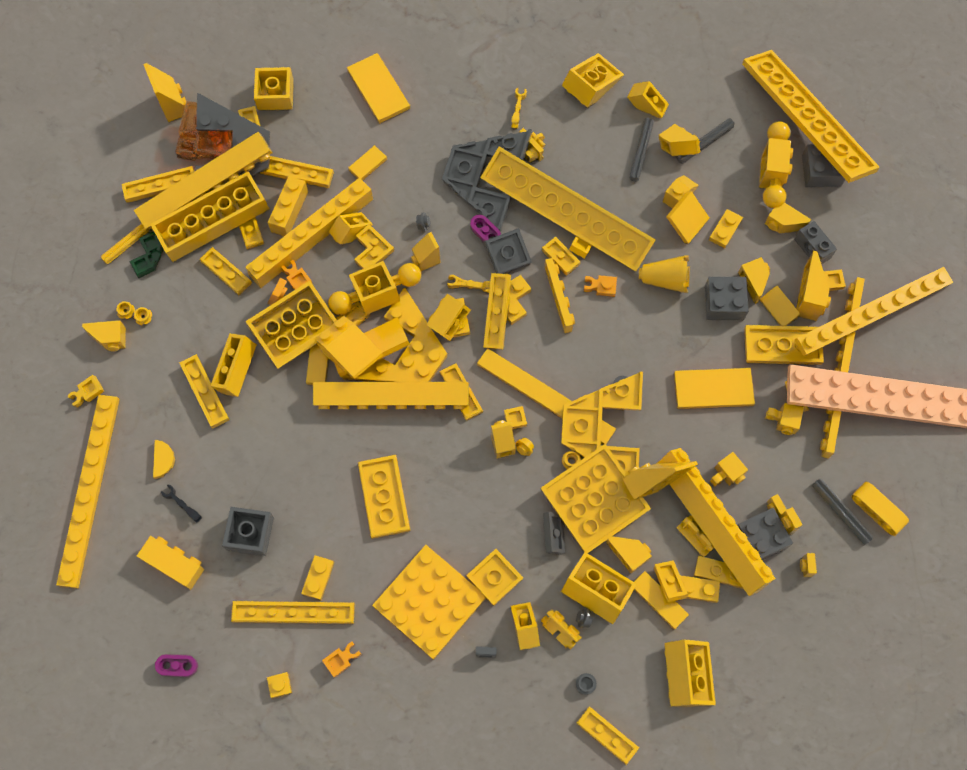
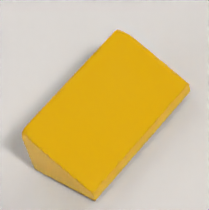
M775 286L760 298L761 303L780 326L789 325L798 319L800 315L799 311L778 286Z

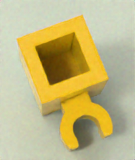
M784 403L780 411L775 408H768L765 419L778 421L776 430L781 431L782 434L795 435L800 429L804 408Z
M732 452L717 463L715 469L718 473L711 478L710 482L714 487L723 480L729 486L733 483L738 485L746 478L744 475L748 469Z

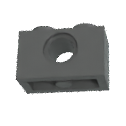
M815 221L800 229L794 239L809 258L813 251H817L821 265L830 260L837 250Z

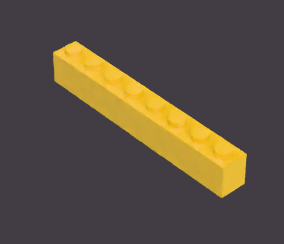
M256 132L134 209V212L145 229L153 230L150 225L151 223L222 186L227 181L235 179L243 171L252 170L255 167L254 164L259 161L261 163L265 162L273 152L263 136Z
M359 177L249 263L245 268L250 278L260 288L265 286L283 271L281 268L283 265L288 268L291 265V260L295 262L330 234L329 230L339 215L357 213L373 200L372 190Z
M313 382V405H318V409H330V405H338V409H349V405H357V409H369V405H376V409H388V405H395V409H407V405H415V409H426V405H434V409H446V405H453V409H465V405H469V382Z
M678 448L669 451L657 463L689 462L690 460L687 453ZM696 467L670 483L672 489L748 596L758 593L775 580L771 569L762 561L758 551L749 543L747 536L741 532L734 518L728 514L721 500L715 496L711 486L705 482Z

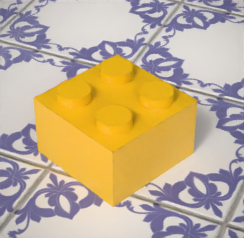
M291 67L255 68L254 101L257 110L293 109L294 79Z

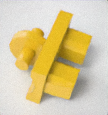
M522 128L521 130H519V133L525 132L526 130ZM533 132L527 147L528 150L525 154V159L529 163L536 159L540 162L544 158L542 154L544 152L543 147L545 144L543 140L545 136L542 133L536 135Z

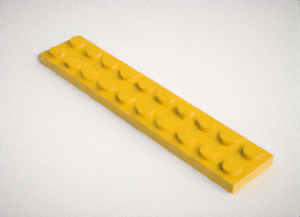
M772 50L743 60L742 65L848 183L878 171L880 168L878 164Z
M500 146L480 177L637 272L656 241L654 238Z

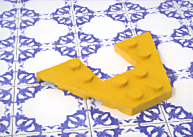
M403 288L399 294L400 301L392 304L384 316V320L390 321L398 317L403 330L414 336L410 345L407 346L395 365L381 358L357 378L353 379L348 374L342 377L343 380H363V382H431L447 358V352L433 330L426 325V319L406 288Z
M643 371L605 386L593 393L584 395L574 401L565 403L563 405L561 444L584 458L601 447L602 408L641 411ZM607 446L627 475H629V470L636 466L639 467L640 448Z

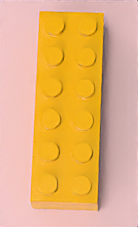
M249 171L150 225L166 254L174 262L266 212L270 208Z

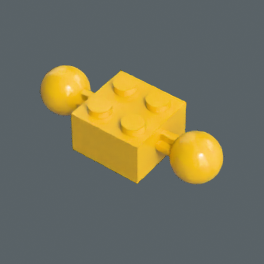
M781 121L774 122L769 126L767 131L768 142L761 156L759 188H765L762 198L764 204L769 208L779 207L785 203L786 192L782 186L787 183L788 175H791L792 172L790 159L793 156V148H791V141L788 140L791 131L789 126Z
M384 261L349 274L355 292L350 294L343 291L334 292L329 297L328 307L334 314L344 315L350 311L353 303L359 301L365 315L399 302L400 298L396 286L400 284L406 287L417 285L421 280V270L413 263H406L399 268L397 275L391 277Z

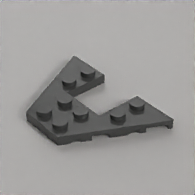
M197 93V131L233 132L232 148L256 132H259L270 147V132ZM270 158L265 162L261 163L259 161L254 164L255 167L249 171L250 175L253 177L257 173L269 169ZM195 166V171L203 166Z
M532 129L516 134L509 133L506 136H495L484 141H472L464 145H453L442 177L443 182L480 215H484L500 232L508 211L511 196L478 188L480 177L482 176L487 157L492 158L499 146L524 160Z

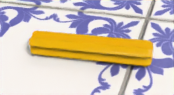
M140 224L102 254L101 259L106 264L111 263L137 242L139 238L147 234L149 230L145 229L143 224Z

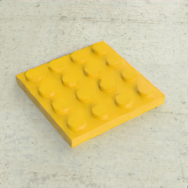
M606 444L540 488L583 552L586 553L595 549L610 536L615 535L651 509L643 497L634 500L623 481V478L628 475Z
M425 545L372 606L434 660L483 603L486 597L444 559Z

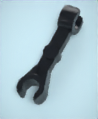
M168 484L167 486L171 489V492L165 494L161 491L162 496L166 499L173 498L198 523L202 516L191 507H188L183 500L175 496V489Z

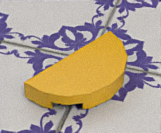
M155 440L153 478L158 479L164 477L173 468L175 456L168 444Z

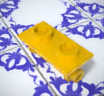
M691 515L686 517L676 527L702 557H705L714 549V546Z
M553 609L548 611L547 615L541 620L542 626L552 635L557 630L561 633L556 639L565 648L568 647L571 650L582 638L579 635L580 632L573 625L569 626L559 611H554Z

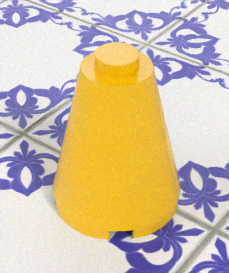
M689 255L643 264V267L639 268V279H642L644 284L688 293L690 266H687V261H689Z

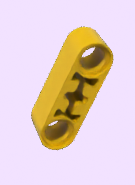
M864 482L851 495L852 500L892 536H896L909 522L908 517L869 482Z

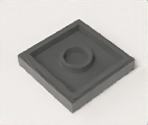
M519 228L484 241L497 274H504L532 263Z

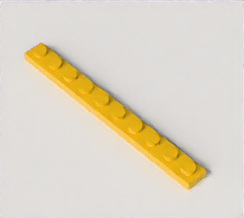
M942 267L794 339L804 357L949 286L953 281L945 267Z
M857 277L854 283L849 285L848 294H850V299L847 300L845 305L847 313L860 307L864 278ZM855 332L839 339L841 349L838 350L836 355L838 366L834 371L848 373ZM826 409V414H829L828 421H825L823 426V432L826 433L825 438L821 440L820 450H822L821 457L829 459L835 451L841 411Z
M98 395L56 583L59 587L79 589L120 400L115 396Z

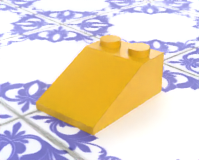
M598 53L570 69L562 86L583 105L589 107L606 94L624 74Z
M148 63L143 64L167 121L170 122L187 116L186 108L189 106L185 97L181 98L180 96L183 93L180 84H175L173 77Z
M813 251L804 266L796 309L800 313L799 317L817 321L820 315H824L825 308L829 307L831 297H828L829 286L818 252Z
M345 316L341 317L315 338L322 353L353 379L357 378L384 355Z
M696 461L657 463L654 465L647 463L640 468L636 466L629 470V475L623 478V481L634 500L659 492L697 466L698 463Z

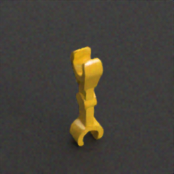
M519 88L515 90V97L518 100L512 116V128H518L521 100H524L527 96L526 89H524L523 94L518 93Z
M455 275L448 276L449 280H455L454 283H447L450 289L468 287L469 289H481L489 293L490 281L482 283L463 280Z

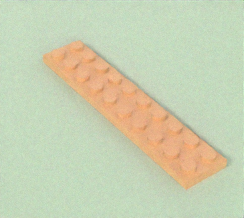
M798 365L788 366L787 404L967 428V389Z

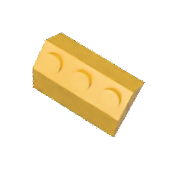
M584 552L561 592L611 624H614L637 584Z
M694 640L666 642L665 657L670 706L716 705L709 642Z

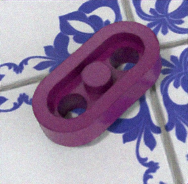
M475 215L471 219V230L483 242L488 240L489 237L501 235L499 229L484 215Z
M164 654L156 660L155 669L157 673L163 676L191 677L196 673L198 663L195 658L189 655ZM167 662H170L169 669L164 668V665ZM187 663L191 664V668L189 670H185V665Z

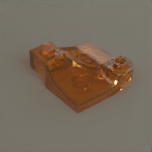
M186 101L178 131L179 139L175 150L177 158L191 161L202 158L215 159L232 148L233 132L197 131V102Z

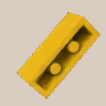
M288 176L268 220L272 233L285 236L292 230L308 194L306 181Z
M229 333L210 386L224 395L238 397L257 344L245 335Z
M150 535L137 554V557L191 590L205 570L200 566L202 562L193 556L190 559L185 557V552L176 546L173 549L167 546L169 542L160 536L156 539Z

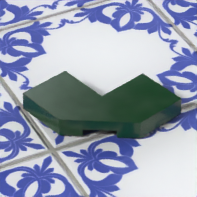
M154 231L139 238L146 253L129 261L138 279L156 270L164 249Z

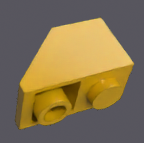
M676 124L658 135L661 149L672 156L692 155L701 152L698 137Z
M504 420L495 422L491 426V439L496 458L514 455L516 447L511 422H505Z

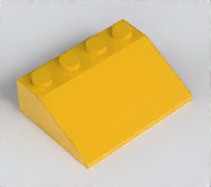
M308 281L248 319L246 325L271 361L279 369L316 345L315 338L337 320L311 281Z

